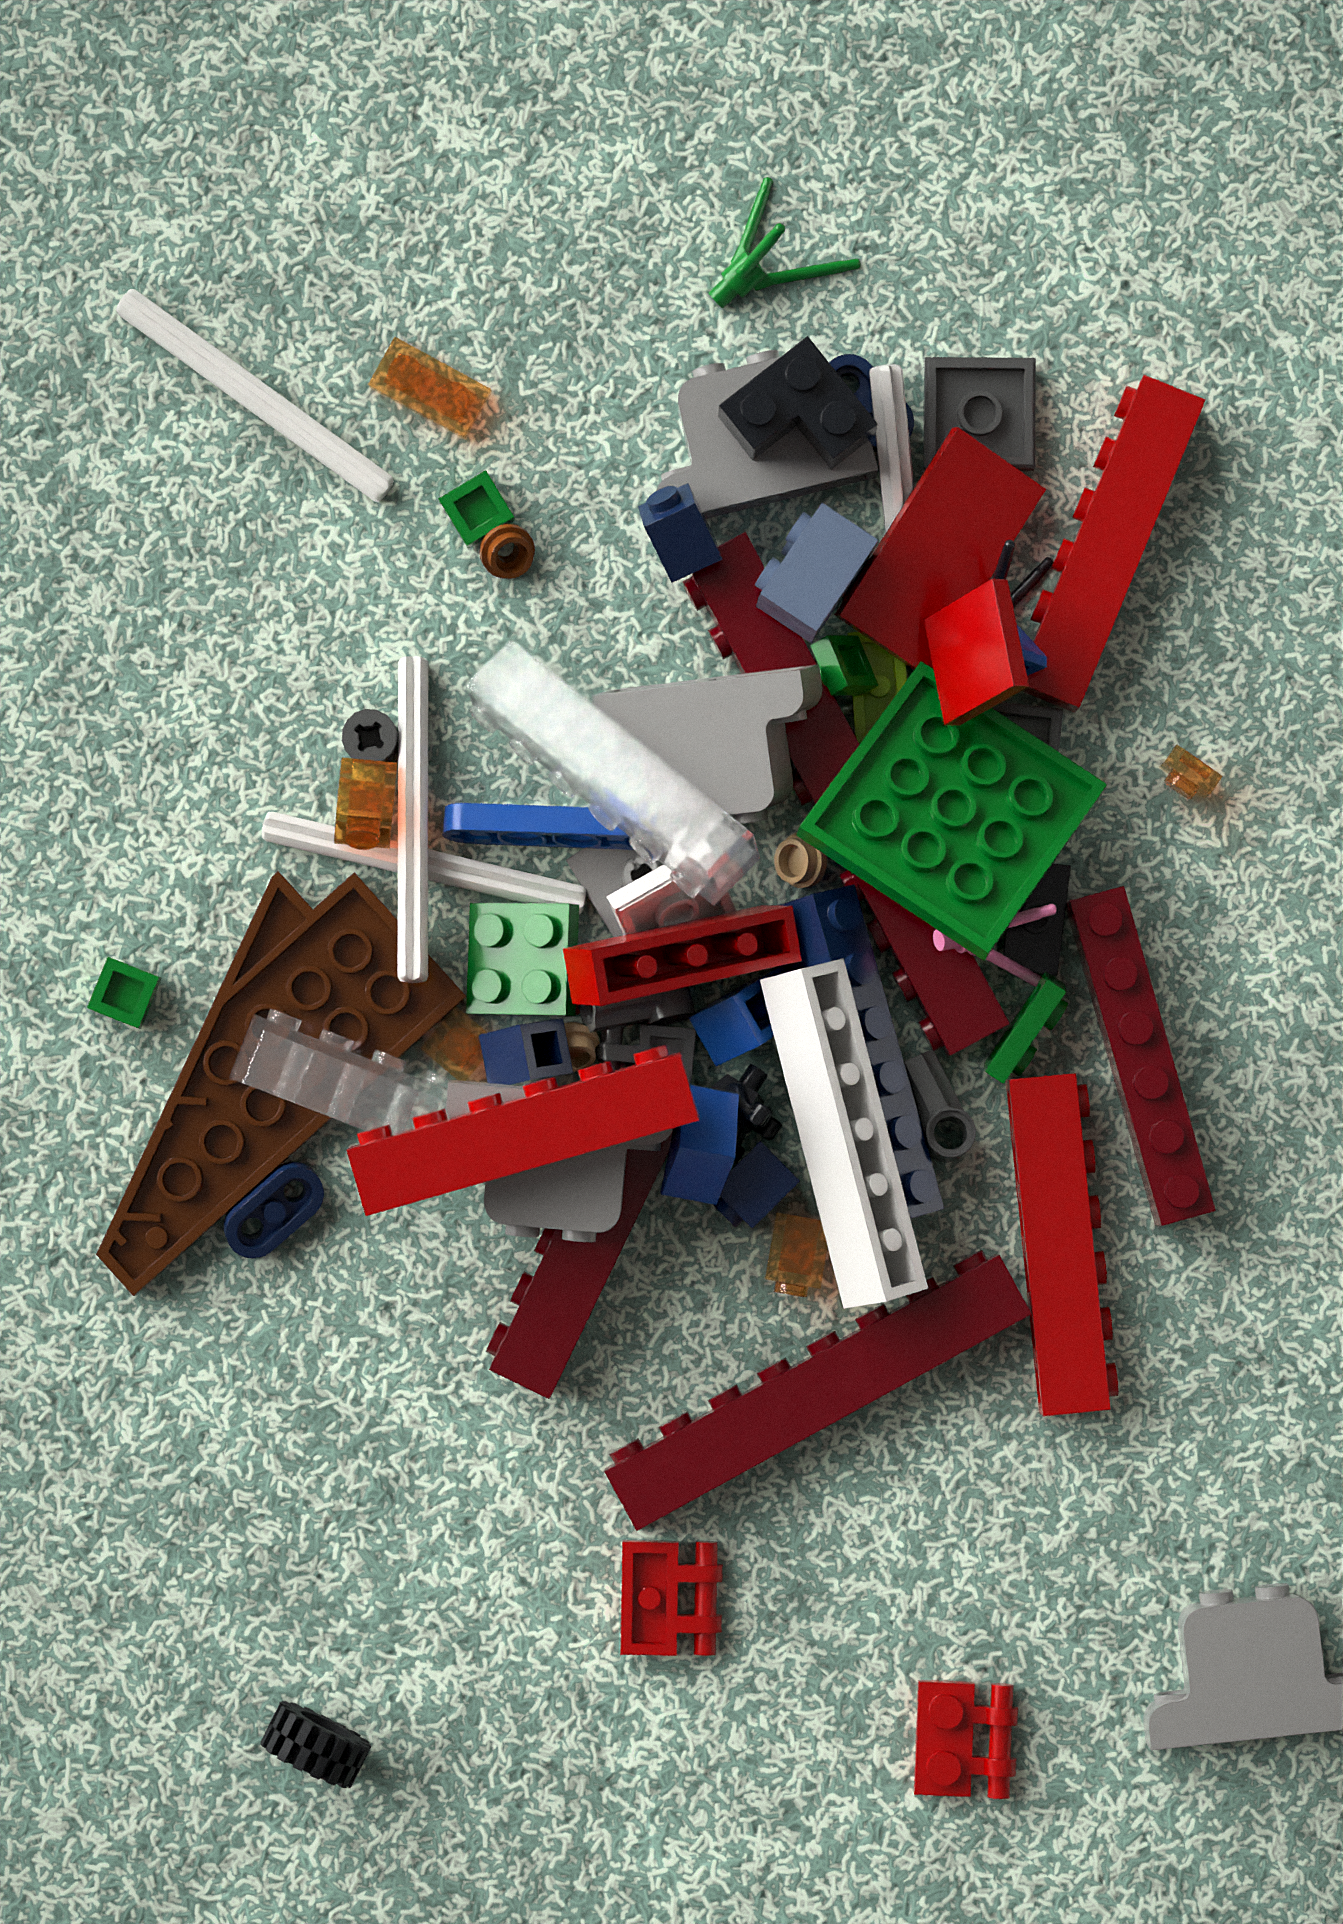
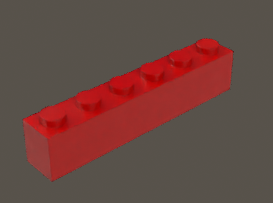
M1143 375L1137 389L1126 385L1114 414L1115 417L1123 420L1116 440L1105 436L1093 465L1094 468L1102 471L1095 491L1084 488L1072 516L1073 519L1082 522L1073 542L1065 538L1063 539L1051 569L1061 573L1053 593L1042 590L1030 620L1040 624L1033 642L1047 656V667L1027 676L1029 687L1022 690L1023 692L1074 713L1080 708L1206 399L1147 375Z
M662 1045L633 1054L636 1065L614 1071L611 1061L579 1069L580 1081L558 1087L556 1077H551L524 1085L522 1087L525 1097L503 1103L501 1094L495 1093L468 1101L467 1104L470 1112L448 1118L444 1108L413 1117L412 1121L415 1128L392 1134L390 1124L357 1133L359 1144L351 1146L346 1151L365 1216L699 1121V1113L681 1052L669 1055L667 1046Z
M1076 1073L1006 1080L1028 1308L1032 1313L1029 1319L1039 1414L1042 1416L1111 1410L1109 1397L1118 1396L1119 1389L1115 1362L1106 1363L1104 1341L1113 1340L1110 1308L1100 1307L1098 1285L1107 1284V1270L1104 1251L1094 1252L1092 1229L1101 1228V1211L1098 1195L1089 1196L1086 1174L1095 1173L1096 1165L1092 1139L1083 1140L1081 1118L1090 1117L1087 1085H1077Z

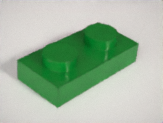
M1048 972L1044 973L984 1062V1069L987 1074L1004 1084L1011 1072L1019 1077L1025 1071L1037 1051V1048L1032 1046L1031 1043L1042 1027L1049 1031L1054 1028L1069 1004L1062 999L1066 993L1065 983Z

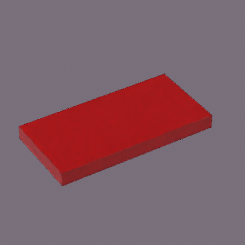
M959 427L952 428L834 615L915 670L921 661L933 669L924 619L990 580L996 570L1005 541L1015 540L1046 489Z

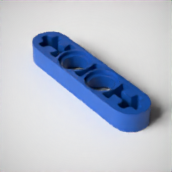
M453 803L445 806L442 836L450 841L465 844L646 850L656 847L659 817L649 811L627 808Z

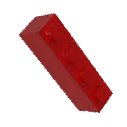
M760 905L563 948L572 1004L604 1006L802 961L793 906Z

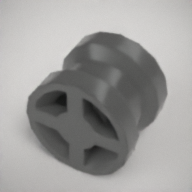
M364 709L355 712L347 719L342 729V743L345 751L355 763L368 768H377L386 765L395 757L398 750V731L393 721L385 713L375 709Z

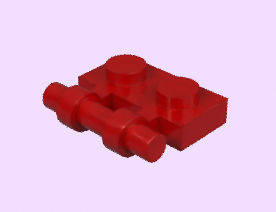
M622 1541L620 1655L677 1656V1633H694V1655H716V1633L722 1632V1615L717 1614V1583L723 1582V1564L717 1563L718 1542L696 1541L695 1563L690 1564L678 1563L679 1541ZM678 1582L695 1583L694 1614H677Z
M918 1680L914 1795L971 1797V1774L988 1776V1798H1010V1777L1016 1776L1017 1761L1016 1758L1011 1757L1012 1726L1018 1725V1707L1013 1706V1684L992 1683L991 1704L974 1705V1682ZM973 1724L990 1725L989 1756L972 1755Z

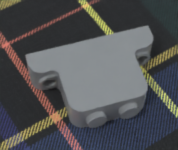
M768 350L748 356L746 358L747 365L726 370L724 363H714L692 371L694 378L686 381L678 393V413L691 466L661 474L662 481L658 485L657 490L667 486L678 488L689 483L705 518L708 519L873 479L877 476L878 467L870 441H867L831 470L797 426L754 460L750 458L719 419V405L780 358L778 350Z
M817 664L614 689L592 695L596 722L603 732L610 736L618 737L620 742L640 741L649 803L653 812L659 818L666 821L682 820L683 829H697L716 825V816L734 814L735 824L767 820V808L784 802L790 796L793 789V776L785 723L807 719L806 711L813 708L822 696L820 667Z
M450 1080L448 1082L446 1100L448 1117L452 1118L469 1113L468 1101L495 1093L501 1094L503 1103L525 1097L523 1087L519 1085ZM673 1128L485 1182L484 1192L486 1213L493 1221L506 1225V1235L539 1237L540 1228L562 1230L563 1240L596 1242V1233L611 1229L620 1217L627 1149L660 1151L661 1142L670 1136Z
M1288 1583L1255 1586L1256 1596L1233 1598L1232 1589L1200 1592V1602L1190 1604L1184 1608L1178 1619L1184 1688L1183 1690L1154 1694V1701L1148 1705L1144 1712L1145 1740L1150 1750L1343 1730V1673L1325 1674L1319 1618L1315 1607L1300 1595L1289 1593Z

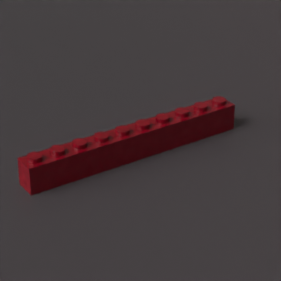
M746 532L718 546L722 560L690 574L688 579L682 581L683 587L695 609L698 611L706 607L716 624L715 627L708 630V633L723 660L733 656L742 674L817 665L800 635L756 607L762 590L756 587L755 583L765 567ZM823 682L822 696L813 708L806 711L807 719L785 723L790 762L795 772L792 774V791L801 806L809 802L812 803L813 807L859 746V742L835 697L831 696L829 689ZM849 870L839 875L843 886L855 884L859 902L864 900L873 920L866 923V927L880 953L890 949L900 969L892 972V976L906 1002H909L916 998L926 1018L919 1021L918 1024L933 1051L943 1048L947 1057L1010 1024L973 955H970L968 951L960 953L955 948L944 951L937 950L933 941V933L936 930L934 927Z

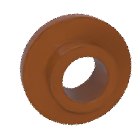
M515 524L499 525L490 530L483 538L479 551L480 559L486 570L493 576L508 579L517 578L527 572L532 565L535 545L533 539L524 528ZM514 543L511 554L508 556L498 555V551L504 545Z

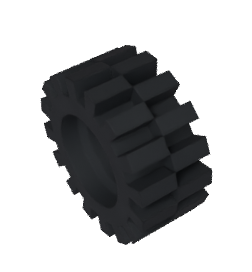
M280 1701L260 1743L262 1747L266 1748L267 1752L276 1755L277 1759L282 1762L290 1763L293 1765V1768L301 1772L303 1770L309 1773L311 1777L318 1780L321 1778L328 1784L334 1786L337 1784L341 1788L352 1787L371 1748L369 1741L360 1737L361 1735L357 1732L346 1729V1726L334 1722L324 1715H319L305 1706L302 1708L296 1703H289L287 1701Z

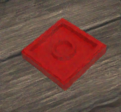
M991 579L924 619L944 725L960 726L1029 687L1008 580Z

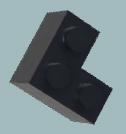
M808 336L719 405L718 412L719 419L752 460L797 426L831 470L874 437L878 425Z

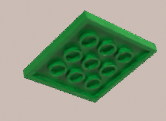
M921 661L799 826L796 836L985 961L1098 801L1107 784L993 708L988 709L960 726L944 725L934 670Z

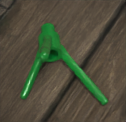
M765 177L757 193L740 244L731 260V264L721 272L723 279L708 293L721 308H724L738 294L743 298L752 289L759 291L772 285L856 270L860 268L861 263L859 259L855 258L767 274L759 262L785 232V226L781 223L776 224L752 253H749L773 185V180Z

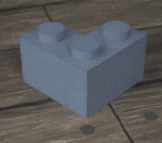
M821 503L813 517L805 512L801 514L785 539L787 543L781 551L785 558L780 562L773 557L755 583V586L762 590L756 607L810 643L814 641L833 611L839 608L872 556L878 542L877 538L824 503Z

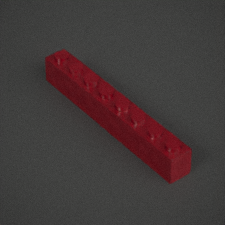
M980 1250L953 1265L958 1274L940 1285L936 1283L934 1277L927 1279L928 1289L906 1295L909 1302L891 1312L887 1310L885 1304L873 1308L855 1319L860 1329L841 1339L836 1331H832L806 1346L810 1354L809 1357L792 1366L785 1357L757 1373L761 1381L758 1385L741 1393L736 1384L710 1398L708 1402L712 1410L692 1420L689 1412H684L659 1426L658 1428L663 1437L643 1447L639 1438L610 1453L609 1455L614 1463L606 1467L604 1472L636 1531L1030 1316L1032 1313L1000 1255L994 1254L987 1258L983 1250Z

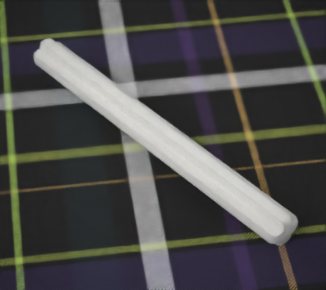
M130 289L119 301L116 311L120 317L370 499L379 502L387 495L394 482L390 474L136 289Z
M418 656L403 657L398 662V978L406 983L424 982L428 978V661L426 658Z
M268 812L262 827V838L267 842L398 873L397 841L277 812ZM428 849V880L521 903L578 904L579 915L583 911L587 894L586 889L581 885Z

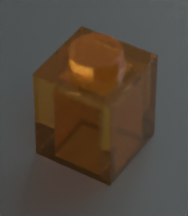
M341 758L334 844H345L359 850H369L375 847L390 848L397 763Z
M776 1212L764 1277L766 1280L775 1281L774 1292L807 1297L809 1287L821 1289L828 1248L821 1220Z

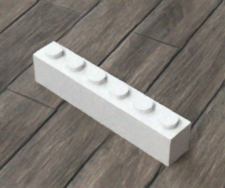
M844 958L761 979L760 983L843 1308L887 1302L928 1289Z

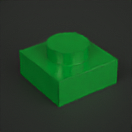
M486 470L438 498L468 549L482 541L485 535L493 528L515 521V517Z
M826 635L810 645L820 667L821 681L829 689L831 696L864 695L879 686L858 636Z
M107 956L87 1008L141 1029L162 978Z

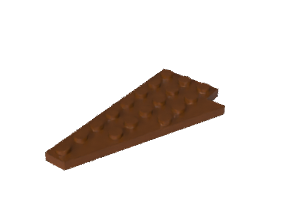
M279 871L271 877L96 1253L99 1259L133 1296L141 1292L223 1218L235 1204L273 1170L284 1163L467 997L429 954L428 978L426 981L406 983L399 980L398 920L355 872L314 909Z

